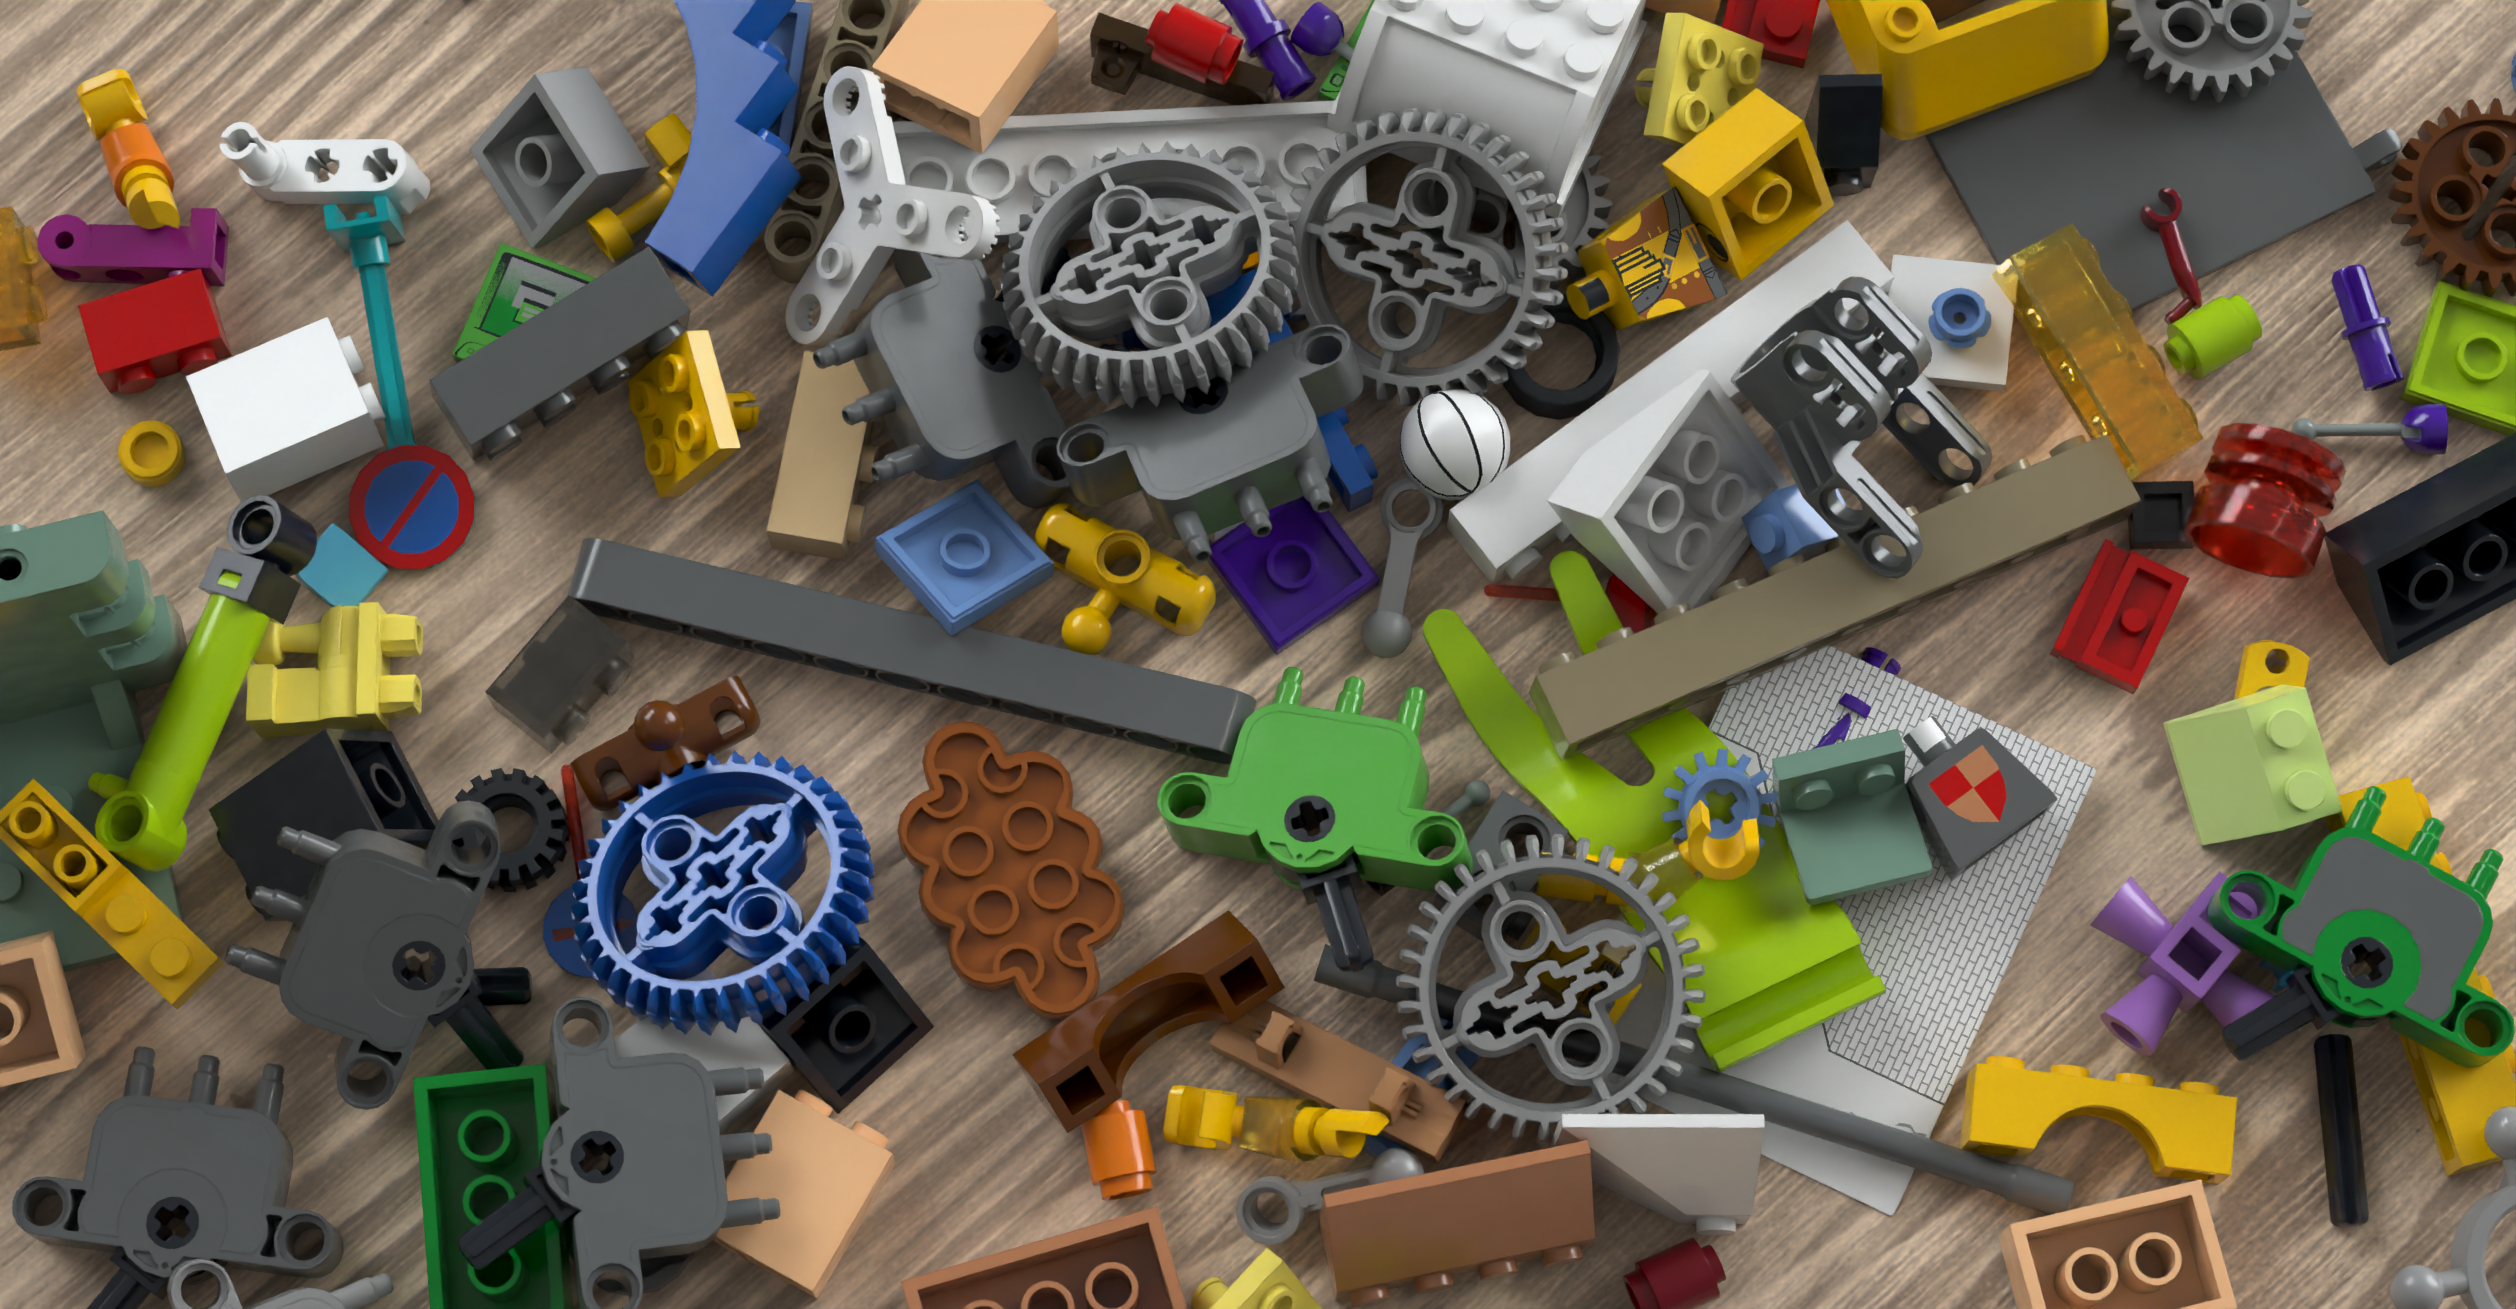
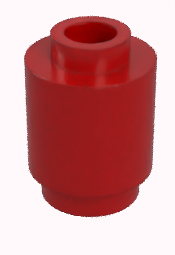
M1176 3L1169 13L1161 9L1158 11L1147 33L1145 44L1153 47L1152 61L1205 85L1211 80L1224 85L1238 61L1243 46V39L1231 34L1232 27Z

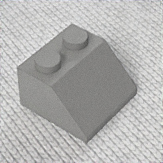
M588 67L534 74L470 148L471 153L532 249L543 247L581 225L605 207L610 208L617 204L650 168V165Z

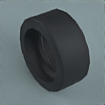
M1561 293L1564 297L1561 304L1543 305L1542 309L1550 313L1555 322L1573 325L1586 333L1592 341L1596 360L1594 370L1588 379L1576 388L1563 391L1550 389L1533 381L1524 367L1513 369L1505 364L1508 380L1503 383L1504 388L1516 404L1536 416L1557 420L1579 416L1605 397L1613 384L1620 352L1615 326L1606 314L1601 311L1587 319H1581L1572 310L1565 293Z

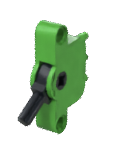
M1288 667L1284 670L1282 680L1277 685L1273 703L1257 709L1245 720L1239 732L1227 778L1194 772L1179 773L1170 777L1162 785L1158 793L1157 805L1172 840L1180 848L1192 852L1270 864L1275 875L1288 887L1303 892L1308 905L1317 903L1336 967L1342 972H1358L1363 970L1364 966L1373 962L1374 958L1372 946L1354 893L1355 889L1363 887L1361 880L1437 892L1435 885L1442 880L1454 891L1464 885L1457 877L1454 867L1463 863L1472 873L1473 858L1461 824L1454 817L1440 812L1423 810L1429 790L1430 777L1418 742L1425 713L1424 703L1427 696L1425 690L1418 686H1411L1407 689L1405 699L1400 704L1396 721L1360 715L1364 701L1362 695L1365 683L1361 678L1354 676L1345 680L1343 691L1339 693L1335 711L1301 706L1298 704L1302 694L1301 684L1304 674L1296 667ZM1194 805L1204 806L1203 810L1194 817L1179 818L1180 814L1188 807ZM1320 828L1321 833L1310 836V831ZM1449 846L1454 848L1447 857L1440 860L1426 858L1428 853L1437 847Z

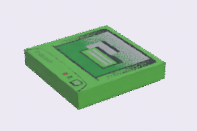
M500 243L452 354L454 360L460 362L596 278Z

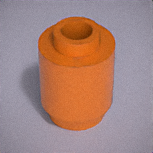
M1129 1100L1115 1101L1094 1115L1092 1119L1081 1124L1093 1186H1100L1102 1200L1122 1199L1154 1190L1151 1175L1155 1174L1157 1170L1144 1110H1131Z

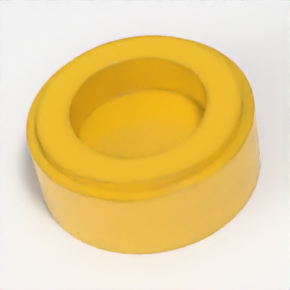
M148 420L133 425L124 433L118 447V457L122 468L134 482L142 486L159 487L170 483L180 474L185 464L186 453L181 439L169 425L160 421Z

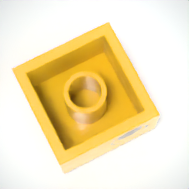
M1757 88L1662 163L1671 188L1677 187L1711 260L1740 281L1834 206L1804 121Z

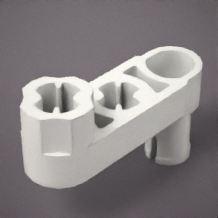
M237 122L230 125L221 135V139L228 143L220 144L223 155L239 167V173L243 181L265 200L282 201L285 204H374L373 197L386 195L400 216L411 214L419 204L426 201L430 192V180L419 169L414 159L395 141L386 139L280 140L278 143L264 140L258 131L246 122ZM335 162L339 166L337 173L333 175L329 172L327 175L330 179L322 182L318 178L320 170L323 168L329 171L327 164Z

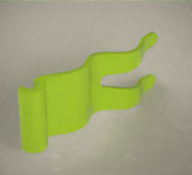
M1563 551L1557 554L1550 563L1549 574L1583 656L1598 650L1596 643L1600 639L1622 629L1623 626L1585 556L1575 551ZM1439 609L1427 616L1423 624V636L1469 723L1507 774L1561 826L1569 830L1568 835L1576 844L1580 837L1588 838L1590 840L1588 854L1597 855V862L1602 848L1605 845L1612 846L1615 849L1614 857L1626 859L1633 857L1638 861L1636 870L1629 877L1637 886L1649 873H1654L1659 878L1656 886L1647 893L1653 902L1667 892H1672L1676 897L1674 904L1662 913L1667 921L1677 915L1686 914L1690 924L1684 929L1673 932L1676 940L1679 943L1686 939L1696 938L1699 942L1700 948L1692 953L1682 954L1684 966L1693 963L1704 966L1705 974L1703 976L1686 978V989L1703 990L1706 993V1000L1701 1003L1685 1001V1006L1687 1007V1013L1695 1014L1703 1019L1701 1028H1693V1031L1707 1059L1718 1073L1886 993V988L1880 976L1875 977L1864 959L1860 947L1862 942L1850 919L1836 901L1832 900L1816 905H1809L1806 902L1785 833L1777 820L1774 827L1758 823V835L1766 842L1760 848V854L1755 866L1743 876L1733 880L1719 881L1705 877L1700 871H1694L1687 864L1680 852L1679 845L1688 838H1685L1677 845L1670 839L1683 826L1681 820L1664 822L1662 818V813L1679 809L1678 800L1663 796L1664 788L1683 790L1685 784L1674 773V770L1681 765L1692 776L1697 773L1694 754L1703 752L1709 767L1715 766L1718 749H1728L1689 710L1684 708L1625 734L1649 763L1653 771L1651 779L1642 786L1627 785L1583 753L1561 761L1541 718L1515 691L1459 615L1448 609ZM1728 749L1727 766L1734 767L1738 760ZM1714 790L1709 791L1705 795L1709 804L1707 808L1709 809L1710 820L1718 818L1724 824L1728 823L1733 818L1728 809L1735 802L1733 795L1729 792L1726 795L1720 796ZM1762 804L1761 814L1774 817L1769 806ZM1625 902L1624 906L1616 905L1628 925L1637 931L1645 929V922L1627 902ZM1651 947L1648 954L1664 974L1659 949Z

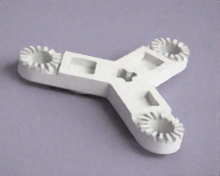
M846 66L836 71L830 78L824 93V111L845 209L791 294L785 315L788 332L796 342L818 347H825L827 343L838 339L836 337L837 334L842 335L844 329L841 327L843 324H846L852 309L857 310L895 249L976 261V259H983L985 253L990 254L993 250L990 247L991 244L996 245L998 240L994 237L995 232L1000 233V226H996V222L1000 221V217L994 213L997 208L990 204L991 201L983 197L906 185L892 117L886 114L884 104L886 94H882V90L885 89L884 84L879 83L881 78L878 75H874L875 72L853 66ZM854 86H857L859 88V101L852 112L851 109L846 108L851 106L850 102H847L846 99H851L852 95L848 92H854ZM881 203L880 206H879L878 211H879L880 215L882 216V219H881V222H880L879 225H878L880 216H879V213L876 211V209H877V207H878V204ZM969 212H971L973 216V230L967 241H962L964 235L959 234V231H964V227L959 225L960 223L965 224L966 220L963 216L969 217ZM814 302H820L821 315L817 325L814 327L809 325L813 322L812 319L808 318V315H813V311L809 309L815 308L816 304Z

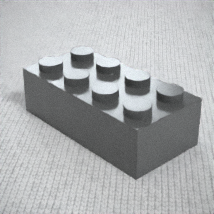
M647 247L430 379L432 397L472 460L477 459L483 454H486L490 461L496 460L523 442L520 438L522 430L539 420L544 428L559 422L577 409L574 404L577 401L576 397L593 387L598 395H601L630 377L628 372L631 368L630 364L646 354L652 361L688 329L690 310L651 248Z

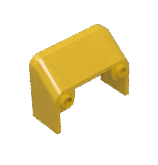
M1826 0L1857 74H1882L1881 128L1890 136L1901 140H1912L2089 76L2104 61L2109 50L2106 0H2020L1938 30L1929 8L1922 0Z

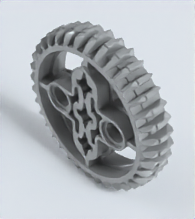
M1417 108L1403 110L1400 121L1394 112L1381 113L1378 119V127L1371 120L1360 121L1356 124L1357 138L1350 132H1342L1335 137L1339 152L1331 148H1322L1317 153L1319 162L1324 170L1316 167H1306L1301 173L1304 180L1311 187V190L1298 188L1293 189L1291 194H1289L1292 200L1302 208L1300 212H1287L1289 226L1295 228L1294 234L1297 243L1295 247L1299 257L1297 293L1292 294V297L1298 296L1301 307L1292 310L1288 318L1292 319L1293 322L1307 319L1311 327L1332 324L1344 328L1350 336L1363 376L1364 386L1361 393L1369 391L1376 384V396L1380 401L1392 400L1397 391L1401 405L1407 407L1415 405L1420 395L1421 399H1424L1426 396L1440 390L1448 391L1459 388L1467 389L1472 394H1485L1487 392V379L1495 385L1502 384L1508 380L1505 364L1513 369L1523 368L1527 364L1525 354L1520 346L1531 351L1541 347L1543 342L1532 327L1551 328L1555 319L1550 313L1542 309L1543 305H1558L1562 303L1564 298L1559 291L1549 288L1550 281L1567 278V269L1562 266H1552V256L1567 253L1569 247L1564 242L1552 243L1550 231L1563 228L1565 222L1561 217L1546 219L1543 210L1556 203L1557 197L1553 193L1537 196L1534 189L1543 182L1545 175L1541 171H1534L1526 175L1521 173V170L1528 162L1529 155L1525 151H1519L1506 158L1505 155L1510 147L1511 138L1507 135H1497L1488 143L1490 125L1485 122H1476L1468 131L1466 114L1454 113L1446 123L1442 109H1429L1423 119ZM1428 147L1437 149L1435 159L1419 163L1407 174L1400 190L1396 209L1375 203L1358 202L1344 207L1332 220L1327 218L1330 207L1341 187L1356 171L1371 160L1383 154L1404 148ZM1462 156L1474 162L1492 176L1511 202L1522 230L1525 246L1524 278L1520 271H1518L1514 257L1504 245L1493 239L1469 232L1475 208L1476 190L1471 177L1460 166ZM1435 180L1441 182L1448 193V204L1441 214L1434 211L1428 200V190ZM1413 223L1425 229L1402 233L1390 227ZM1444 227V231L1434 228ZM1363 230V237L1371 240L1372 244L1379 246V248L1364 251L1365 244L1356 240V236L1350 235L1349 232ZM1322 242L1326 245L1329 257L1341 271L1352 277L1375 284L1368 312V327L1371 336L1384 349L1383 358L1363 347L1350 334L1336 314L1324 283L1321 262ZM1422 247L1421 254L1430 258V262L1438 266L1422 269V261L1414 258V254L1406 250ZM1481 265L1480 272L1497 284L1480 287V279L1464 268ZM1438 283L1453 287L1452 289L1433 293L1424 288H1419ZM1400 285H1402V286H1404V287H1407V288L1400 289ZM1513 296L1518 299L1517 307L1504 329L1492 342L1473 356L1461 362L1437 368L1407 366L1408 357L1423 353L1436 343L1443 328L1448 307L1468 313L1486 314L1499 310ZM1402 302L1411 307L1416 317V326L1410 335L1402 332L1396 322V311Z
M1168 141L1160 152L1151 153L1143 142L1138 154L1126 156L1117 147L1114 160L1103 163L1096 156H1093L1092 168L1085 172L1071 166L1070 181L1064 184L1051 180L1049 190L1051 197L1034 196L1032 207L1034 214L1019 215L1020 224L1018 227L1020 232L1009 234L1010 242L1008 247L1010 252L1003 255L1002 267L1004 274L1001 275V290L1004 297L1003 308L1007 320L1010 321L1009 325L1013 337L1018 340L1024 355L1029 358L1030 362H1036L1038 370L1043 373L1044 377L1054 375L1056 383L1061 386L1062 390L1075 386L1076 392L1084 400L1097 391L1099 398L1108 406L1118 395H1122L1124 402L1132 409L1139 397L1148 396L1149 400L1158 407L1162 395L1173 393L1183 403L1186 389L1195 386L1207 394L1210 386L1209 380L1215 377L1230 383L1231 367L1235 364L1250 369L1251 360L1253 359L1251 350L1268 352V343L1270 342L1268 334L1282 333V315L1292 313V294L1297 293L1299 257L1295 247L1297 243L1293 227L1289 226L1287 212L1285 208H1282L1281 202H1277L1276 195L1271 191L1270 186H1262L1261 179L1256 176L1254 170L1244 172L1243 167L1239 165L1236 158L1223 163L1222 158L1215 149L1201 158L1199 151L1195 149L1192 143L1181 154L1176 153ZM1182 198L1201 201L1213 206L1192 208L1165 219L1162 211L1150 199ZM1090 222L1089 232L1094 250L1065 263L1059 270L1056 282L1051 286L1050 292L1042 295L1041 288L1044 277L1055 255L1071 236ZM1258 251L1259 265L1248 291L1226 317L1209 328L1211 315L1205 297L1234 284L1241 275L1243 264L1246 263L1248 255ZM1134 328L1138 338L1150 350L1142 352L1111 351L1084 344L1068 335H1075L1088 341H1099Z
M1554 834L1552 836V854H1539L1537 836L1528 835L1526 837L1528 856L1515 858L1514 847L1511 841H1502L1500 847L1506 861L1493 866L1487 851L1484 849L1476 853V857L1484 871L1474 878L1463 863L1455 866L1454 871L1457 877L1465 885L1455 893L1446 882L1440 880L1435 885V890L1439 895L1448 900L1444 907L1439 910L1430 902L1423 901L1421 903L1419 911L1433 919L1434 922L1429 931L1419 925L1410 924L1407 934L1414 939L1424 941L1421 953L1412 949H1402L1399 959L1406 963L1418 964L1417 976L1402 974L1396 978V985L1398 987L1416 988V999L1399 1001L1397 1003L1398 1012L1408 1014L1418 1011L1420 1022L1404 1027L1402 1029L1405 1039H1412L1424 1034L1428 1043L1412 1053L1414 1062H1424L1434 1055L1439 1063L1437 1067L1430 1070L1426 1075L1425 1079L1428 1084L1434 1085L1439 1083L1448 1075L1454 1084L1447 1089L1444 1097L1448 1102L1452 1103L1457 1101L1462 1092L1470 1096L1472 1100L1468 1103L1464 1112V1117L1470 1121L1478 1115L1482 1105L1491 1109L1492 1113L1487 1122V1130L1496 1133L1504 1115L1515 1119L1512 1126V1138L1520 1141L1525 1134L1526 1122L1538 1123L1537 1138L1540 1144H1547L1549 1142V1124H1558L1562 1114H1603L1609 1112V1114H1622L1618 1106L1627 1100L1630 1101L1638 1114H1644L1648 1107L1637 1093L1647 1085L1655 1095L1663 1097L1667 1093V1089L1661 1081L1654 1077L1659 1069L1663 1067L1668 1073L1676 1077L1680 1076L1683 1071L1682 1066L1677 1061L1668 1058L1672 1048L1675 1047L1684 1053H1692L1695 1048V1044L1692 1041L1678 1036L1681 1024L1690 1028H1701L1703 1022L1700 1016L1684 1013L1685 1001L1701 1003L1706 1000V993L1703 990L1686 989V978L1703 976L1705 968L1702 964L1693 963L1685 966L1683 964L1682 954L1692 953L1698 950L1700 945L1696 938L1686 939L1679 943L1676 940L1673 932L1684 929L1690 924L1686 914L1677 915L1669 921L1662 912L1671 907L1676 901L1674 894L1667 892L1653 902L1647 893L1656 886L1659 878L1654 873H1649L1638 886L1633 883L1629 877L1638 865V861L1633 857H1628L1623 862L1619 872L1608 867L1615 852L1612 846L1605 845L1600 852L1598 862L1586 859L1590 848V840L1580 837L1576 844L1575 856L1563 854L1564 837L1562 834ZM1538 874H1562L1587 879L1607 888L1626 901L1637 912L1646 926L1643 931H1637L1622 921L1604 919L1590 923L1571 934H1567L1555 910L1546 899L1533 892L1512 891L1509 888V883L1518 878ZM1488 893L1494 899L1483 917L1481 934L1496 972L1475 982L1462 992L1454 1006L1453 1027L1450 1030H1446L1442 1027L1436 1000V977L1441 952L1450 932L1460 917L1474 902ZM1517 911L1532 914L1540 926L1539 936L1531 946L1522 949L1508 945L1501 934L1505 918ZM1607 940L1613 948H1619L1623 945L1627 948L1634 945L1633 949L1627 951L1628 955L1619 961L1622 971L1618 975L1611 976L1605 968L1584 972V969L1590 967L1591 962L1599 957L1596 946L1600 942ZM1550 941H1554L1558 949L1563 952H1571L1584 945L1588 946L1587 952L1560 966L1554 958L1536 961L1527 968L1524 974L1527 983L1501 996L1495 995L1497 989L1507 985L1513 979L1514 973L1510 964L1511 961L1526 962L1536 959L1545 952ZM1651 947H1656L1660 952L1665 975V1002L1659 1028L1649 1049L1639 1063L1617 1083H1610L1608 1076L1619 1060L1620 1041L1605 1006L1628 994L1641 983L1647 972L1648 951ZM1549 970L1554 979L1563 976L1568 978L1576 975L1574 979L1569 981V985L1561 990L1564 1001L1559 1005L1552 1006L1547 998L1538 1001L1535 999L1529 1002L1525 1001L1532 996L1533 991L1540 987L1537 977L1540 973ZM1600 981L1606 982L1605 987L1593 992L1588 998L1587 1005L1591 1012L1590 1016L1577 1014L1566 1017L1556 1025L1551 1036L1547 1035L1543 1027L1537 1024L1529 1025L1519 1031L1513 1030L1516 1024L1540 1012L1543 1013L1545 1019L1554 1020L1565 1017L1574 1010L1578 1003L1575 994ZM1490 1001L1495 1009L1504 1006L1507 1008L1513 1005L1518 1006L1510 1011L1511 1015L1503 1020L1505 1031L1502 1034L1494 1036L1489 1028H1484L1480 1031L1477 1028L1470 1032L1467 1031L1481 1017L1479 1005L1483 1002ZM1577 1029H1586L1593 1032L1600 1043L1599 1053L1596 1058L1585 1065H1575L1567 1061L1562 1053V1042L1566 1035ZM1534 1043L1545 1065L1555 1078L1568 1085L1589 1086L1592 1089V1095L1576 1101L1562 1103H1541L1515 1098L1493 1088L1477 1077L1456 1054V1048L1464 1046L1479 1056L1497 1058L1511 1054Z

